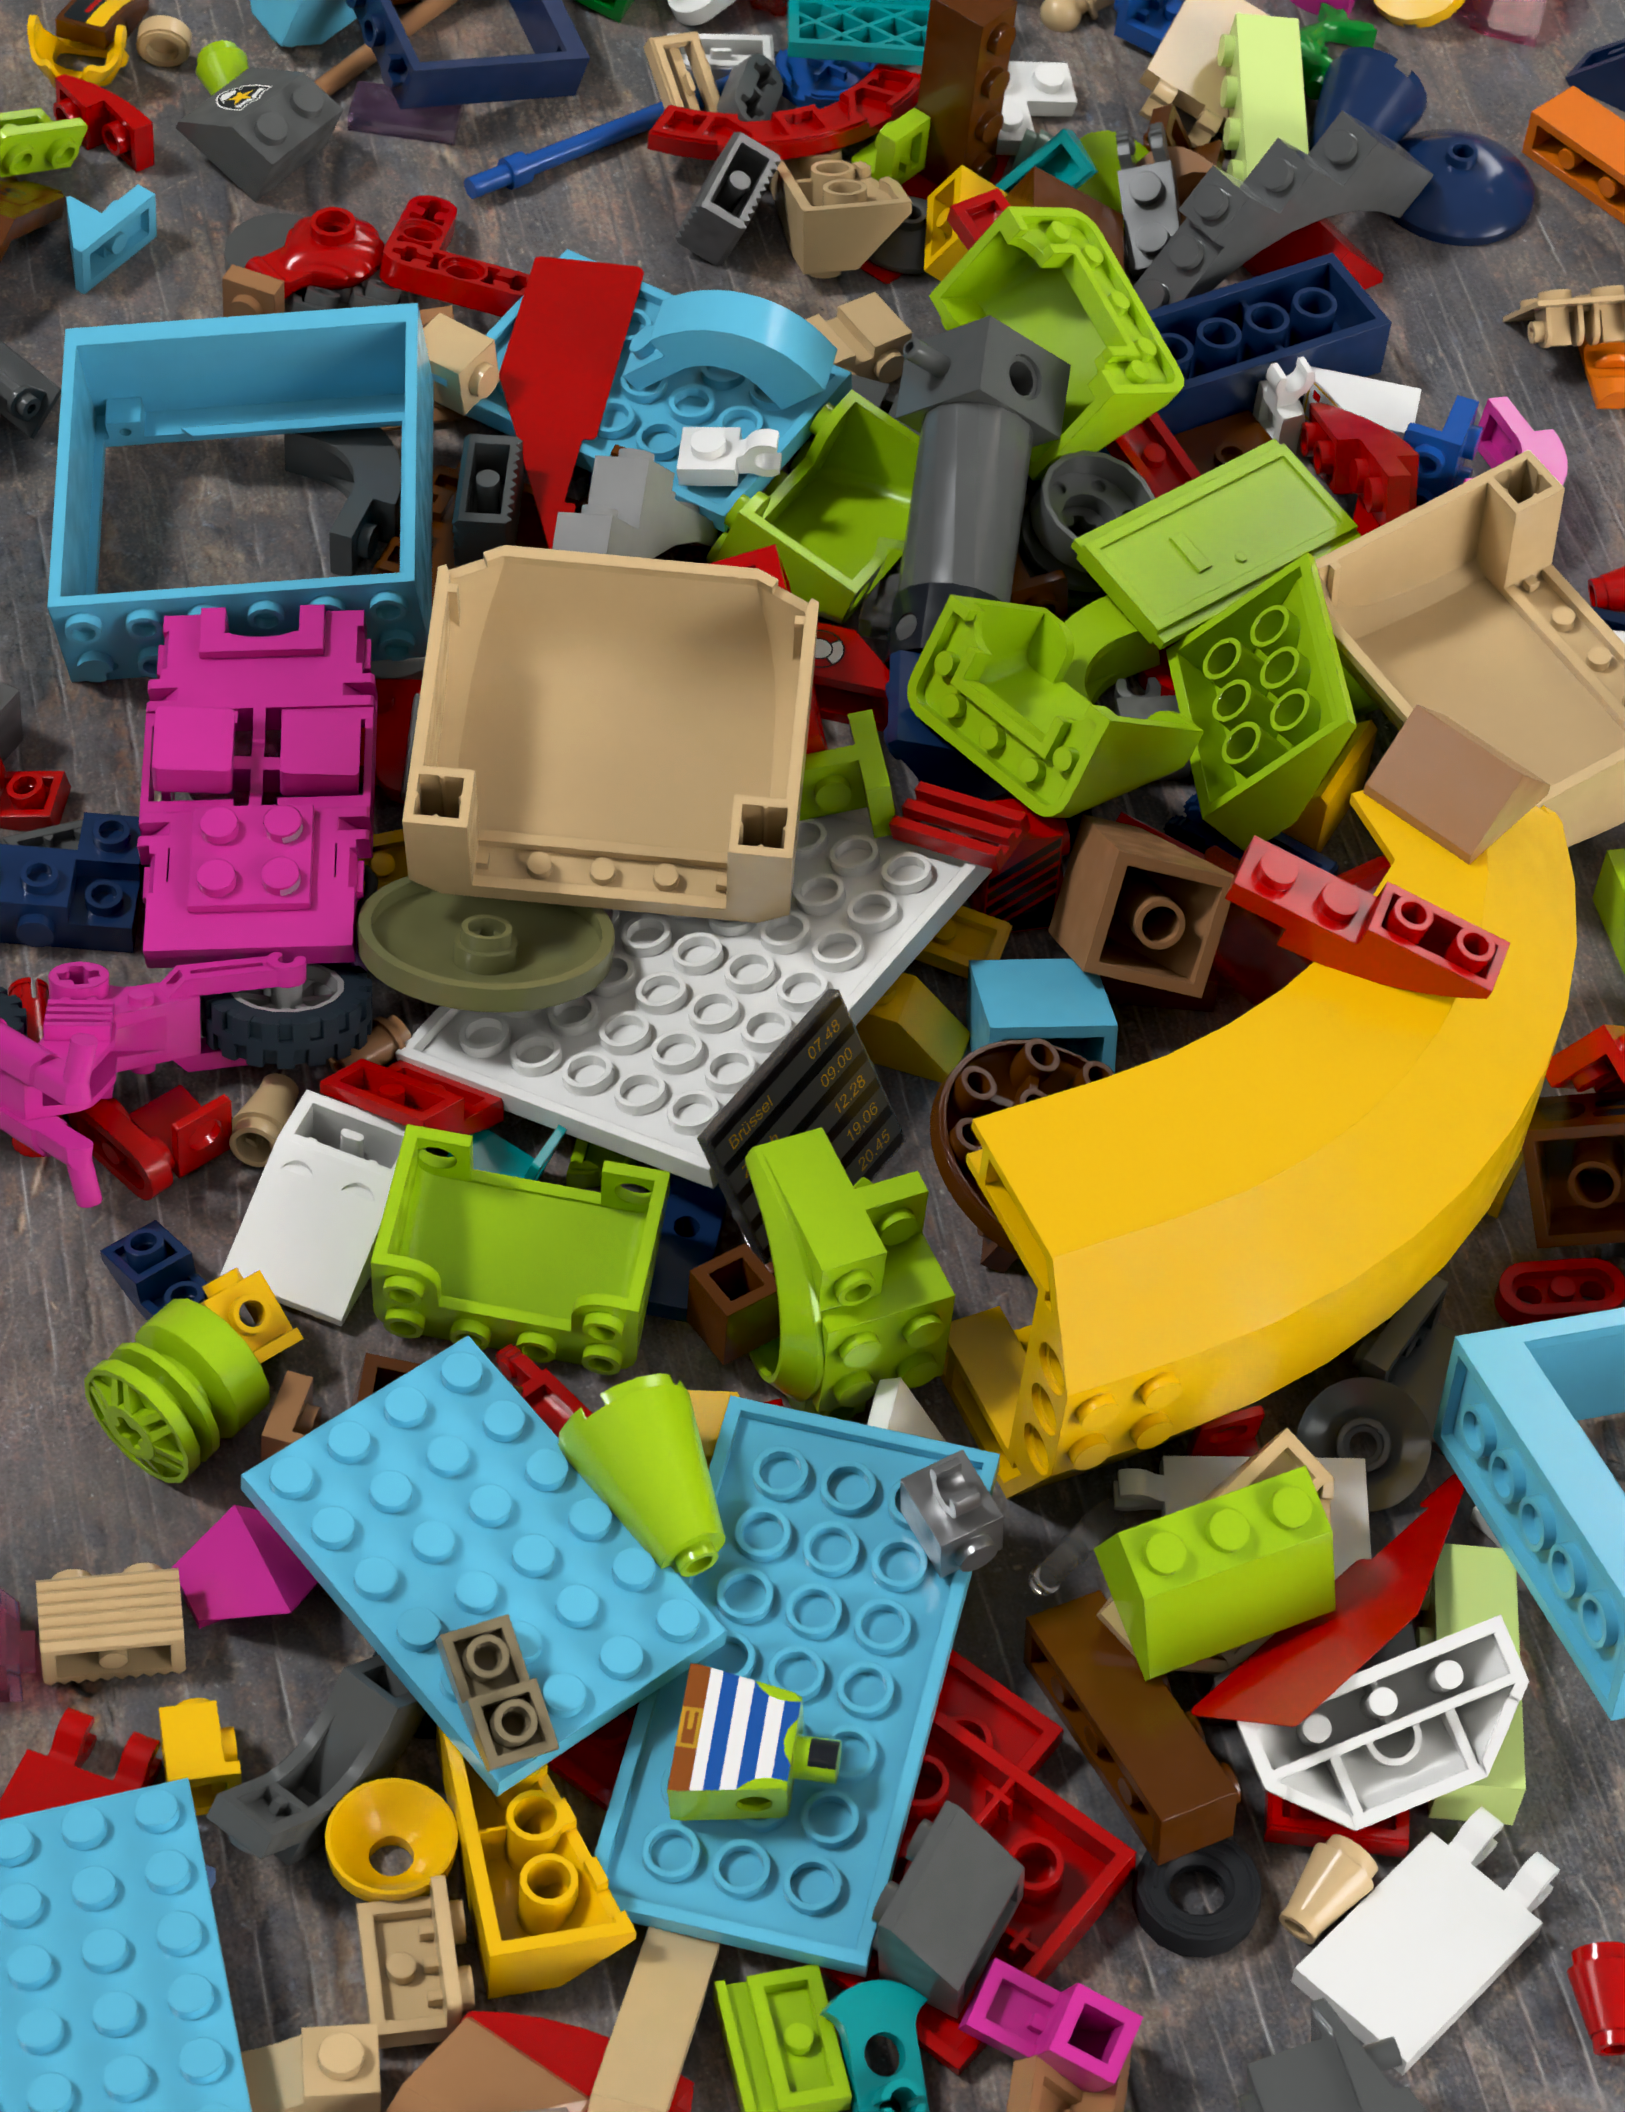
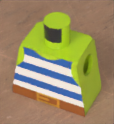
M690 1663L667 1788L670 1819L683 1821L785 1817L789 1814L795 1779L836 1784L840 1767L842 1741L802 1735L804 1724L803 1698L795 1692L701 1664Z

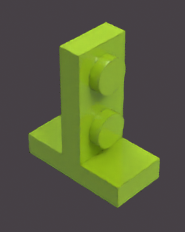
M870 709L848 714L853 745L806 754L799 821L867 807L874 838L892 835L889 822L896 814L873 711Z

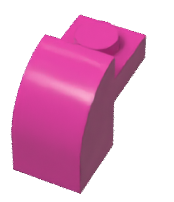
M994 1958L987 1963L958 2029L1016 2060L1037 2055L1082 2091L1096 2093L1115 2085L1144 2017L1080 1983H1076L1060 1992L1007 1963Z

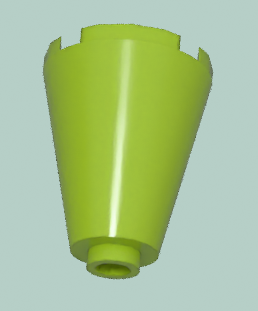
M663 1373L636 1377L609 1388L600 1394L605 1406L588 1418L582 1408H580L565 1423L559 1432L558 1446L562 1454L645 1551L653 1557L661 1569L671 1566L676 1573H680L683 1577L695 1576L706 1571L718 1560L719 1555L717 1552L725 1543V1534L689 1392L681 1380L675 1385L671 1376Z

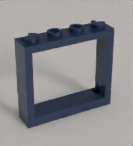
M345 0L348 7L353 8L362 27L364 42L367 47L372 48L380 65L383 83L385 86L390 87L400 109L575 96L590 60V56L562 0H509L535 54L427 62L419 61L391 0Z

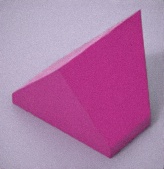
M233 1505L171 1567L179 1569L180 1592L199 1629L224 1619L292 1613L315 1585L319 1583L258 1509Z

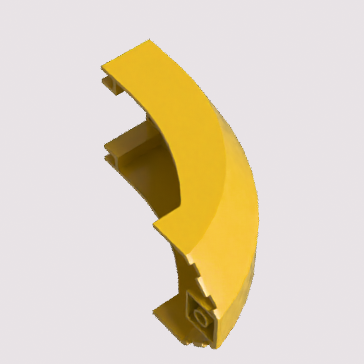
M1364 790L1351 793L1349 803L1391 864L1390 869L1373 895L1378 896L1388 881L1510 942L1494 989L1487 999L1454 998L1413 992L1378 984L1313 962L1283 989L1233 1022L1166 1056L1088 1084L972 1119L971 1129L983 1149L968 1153L966 1164L1035 1283L1038 1293L1032 1325L1020 1329H1012L1000 1306L951 1321L947 1345L948 1352H946L943 1375H940V1378L979 1449L1000 1454V1467L996 1480L1007 1499L1127 1459L1191 1433L1200 1425L1261 1400L1327 1364L1384 1323L1451 1259L1489 1210L1522 1149L1568 1006L1577 947L1575 880L1563 823L1556 812L1544 805L1541 808L1534 806L1472 863L1467 864L1363 793Z

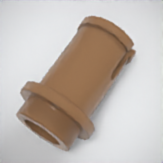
M390 1015L386 1019L378 1016L372 1020L371 1035H367V1043L360 1050L352 1048L351 1055L337 1061L334 1058H330L328 1061L334 1073L361 1058L385 1066L392 1060L397 1062L395 1052L406 1047L405 1042L412 1038V1035L397 1016Z

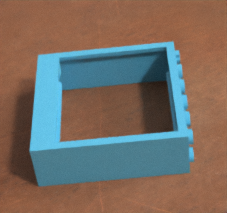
M418 303L65 329L47 608L71 682H103L110 679L139 677L157 678L159 645H164L165 641L163 634L164 616L201 615V608L226 607L229 633L243 636H274L299 631L300 605L325 604L326 611L364 610L367 639L372 641L371 661H403L409 658L426 656L432 613L434 380ZM402 426L400 572L97 594L106 447Z
M1625 1307L1455 1336L1433 1438L1611 1721L1625 1718V1493L1577 1421L1625 1412Z

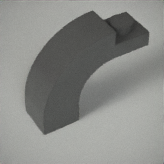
M380 427L284 434L285 471L325 482L337 488L347 497L329 532L330 573L340 576H354L363 558L371 559L373 557L378 541L388 544L391 538L396 537L401 513V461L391 439Z
M379 1655L344 1667L323 1710L295 1749L282 1762L264 1775L218 1793L206 1818L225 1831L230 1842L241 1851L256 1855L260 1859L274 1854L290 1866L305 1858L325 1843L328 1817L335 1805L349 1791L361 1784L387 1777L413 1738L426 1711Z

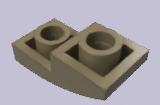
M509 1614L438 1636L435 1641L452 1690L473 1742L488 1772L559 1749L537 1678L531 1680L529 1678Z

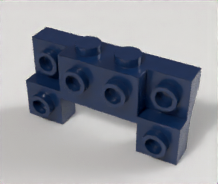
M84 812L78 850L0 844V943L22 944L31 947L48 946L133 953L145 865H141L137 849L138 837L141 836L139 817Z

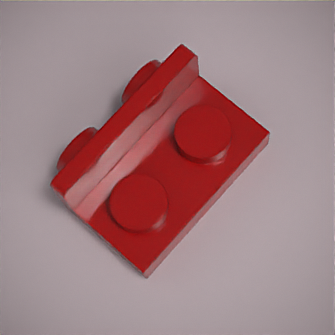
M1603 1024L1552 1056L1545 1076L1551 1088L1576 1089L1579 1093L1593 1087L1594 1091L1599 1093L1614 1087L1622 1081L1625 1084V1026Z

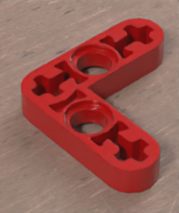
M419 195L410 199L384 246L379 274L381 280L399 290L503 317L524 295L530 275L446 252L453 238L457 217L455 205L448 200L430 195Z

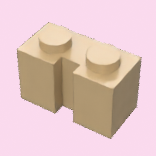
M876 292L838 306L837 317L825 321L819 314L805 319L838 349L834 365L852 372L853 375L882 383H890L902 376L904 364L903 348L906 342L912 339L913 332Z

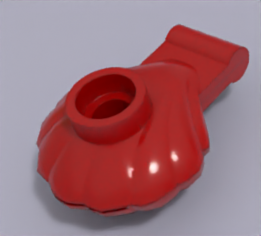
M326 207L316 211L312 216L299 219L295 223L294 228L289 229L283 247L262 257L255 256L246 263L245 268L284 281L285 300L291 293L301 288H307L310 285L330 290L357 286L379 270L385 244L379 237L378 231L369 222L358 219L344 208Z

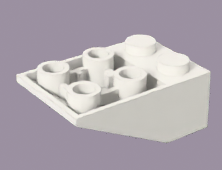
M306 1089L276 1139L220 1276L236 1267L243 1278L260 1270L278 1303L342 1326L371 1277L370 1262L406 1126Z

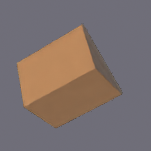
M1416 705L1366 782L1363 793L1467 864H1470L1546 797L1551 785L1446 715Z

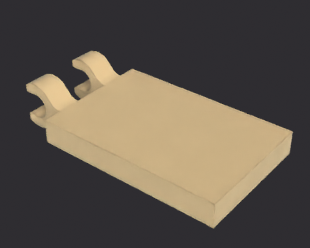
M1184 0L1139 80L1140 84L1151 90L1139 115L1150 121L1153 109L1173 103L1197 119L1188 134L1193 148L1208 144L1212 136L1214 137L1217 132L1223 135L1227 117H1229V109L1222 108L1220 103L1222 81L1226 75V67L1218 65V47L1221 35H1229L1236 13L1269 16L1245 0Z

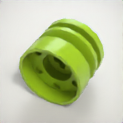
M187 1298L170 1301L139 1329L135 1335V1342L119 1345L108 1360H102L84 1379L87 1401L94 1417L109 1439L128 1459L146 1473L167 1483H182L196 1470L201 1461L208 1460L220 1447V1438H232L270 1402L268 1381L261 1364L247 1343L224 1319L206 1306Z

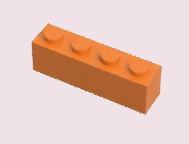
M1573 85L1531 111L1522 153L1625 225V121Z

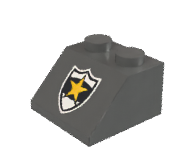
M249 67L178 121L176 129L252 200L257 202L327 146L343 108L304 72Z

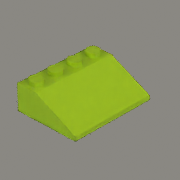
M1308 552L1166 649L1179 713L1204 731L1190 758L1202 819L1244 852L1254 835L1268 841L1298 820L1357 727L1315 558Z

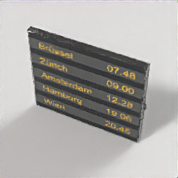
M828 989L697 1137L701 1149L732 1211V1217L737 1221L748 1246L763 1264L771 1262L772 1256L762 1214L745 1163V1157L752 1147L823 1127L846 1174L854 1186L862 1177L872 1182L906 1142V1137L874 1069V1063L870 1060L838 989Z

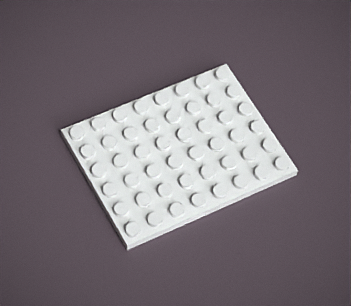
M867 807L799 821L790 915L760 923L603 909L611 919L615 930L613 963L607 977L592 991L557 1006L522 1012H475L439 1006L412 1034V1038L405 1042L406 1047L395 1052L397 1061L402 1060L502 1098L504 1110L553 1129L561 1125L567 1129L566 1134L714 1189L720 1181L699 1140L704 1132L827 993L832 1002L838 995L840 996L855 1028L993 869L892 838V835L874 838Z

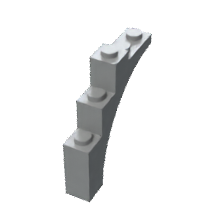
M621 448L619 449L618 457L595 455L588 504L582 505L581 513L558 512L552 549L654 559L673 546L712 548L717 541L719 530L714 528L713 522L710 519L699 514V506L675 500L676 493L672 491L675 473L654 462L655 455L653 453L640 449Z

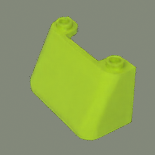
M1008 206L929 295L946 331L990 315L1071 365L1061 438L1031 449L1028 474L1032 481H1041L1048 468L1063 455L1082 450L1100 451L1167 406L1184 387V377L1181 369L1102 232L1087 215L1076 209Z
M950 594L911 673L907 686V698L910 708L919 719L1034 813L1048 818H1070L1183 768L1191 758L1204 733L1202 729L1188 718L1175 711H1157L1147 719L1117 716L1106 706L1094 705L1063 681L1074 656L1072 632L1062 620L1044 607Z

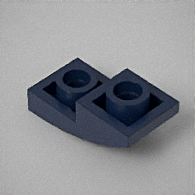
M157 1220L100 1250L102 1261L121 1289L147 1321L173 1299L187 1298L197 1303L208 1299L202 1289V1286L208 1282L196 1272L192 1252Z

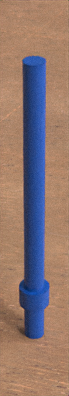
M729 75L715 80L720 96ZM697 87L694 93L700 109H703L705 107ZM662 101L529 154L518 151L498 160L496 167L465 178L464 187L466 193L471 199H475L503 187H507L510 190L531 183L534 175L650 130L665 111Z

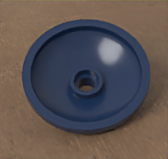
M1434 129L1410 135L1397 143L1434 174L1401 218L1387 214L1393 221L1409 232L1437 243L1454 246H1479L1508 238L1521 229L1530 217L1535 199V187L1531 175L1512 152L1496 141L1463 130Z

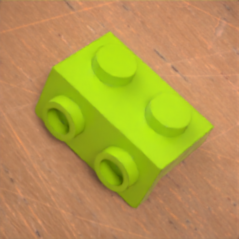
M41 107L0 113V178L71 167L73 161L78 156L79 147L86 134L88 125L81 118L52 121Z

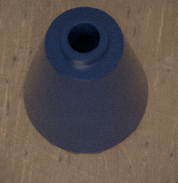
M1350 47L1343 50L1340 57L1336 59L1334 57L1327 67L1308 138L1309 152L1342 110L1398 143L1421 120L1427 108V93L1420 78L1413 71L1407 77L1394 67L1398 59L1389 53L1370 47Z

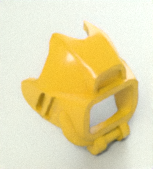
M29 15L27 36L30 54L35 64L49 79L53 87H55V77L63 74L83 79L100 87L107 86L112 83L119 69L127 65L129 55L125 50L127 42L126 26L117 25L114 41L104 50L57 37L44 29L38 15ZM63 53L107 58L104 66L88 65L83 71L67 69L56 64L57 57Z

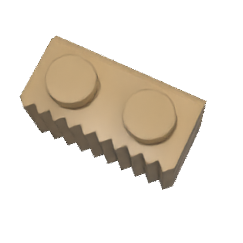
M138 1563L127 1567L122 1573L91 1575L85 1570L68 1569L55 1574L52 1579L36 1580L43 1683L49 1686L56 1682L66 1685L70 1681L81 1683L87 1679L95 1682L99 1678L108 1681L113 1677L124 1679L130 1675L137 1678L142 1674L151 1677L156 1673L167 1675L173 1671L180 1674L186 1670L178 1568L162 1569L159 1565L153 1563Z

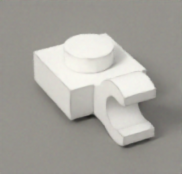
M1304 356L1297 359L1295 370L1288 376L1284 374L1278 363H1272L1266 373L1267 380L1259 381L1253 416L1272 439L1275 438L1280 445L1285 443L1294 455L1296 454L1301 425L1305 422L1304 410L1298 399L1309 391L1315 381V373Z
M683 427L676 469L679 486H737L739 473L756 474L762 477L780 475L782 453L777 452L779 431L774 429H758L750 433L746 439H742L741 427Z

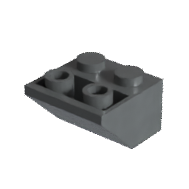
M946 1800L934 1823L924 1819L916 1829L906 1853V1859L912 1863L901 1883L889 1881L876 1903L872 1914V1921L878 1924V1930L872 1949L878 1952L879 1980H889L909 1986L928 1999L925 2002L926 2004L958 2019L1023 1898L1025 1867L960 1806Z

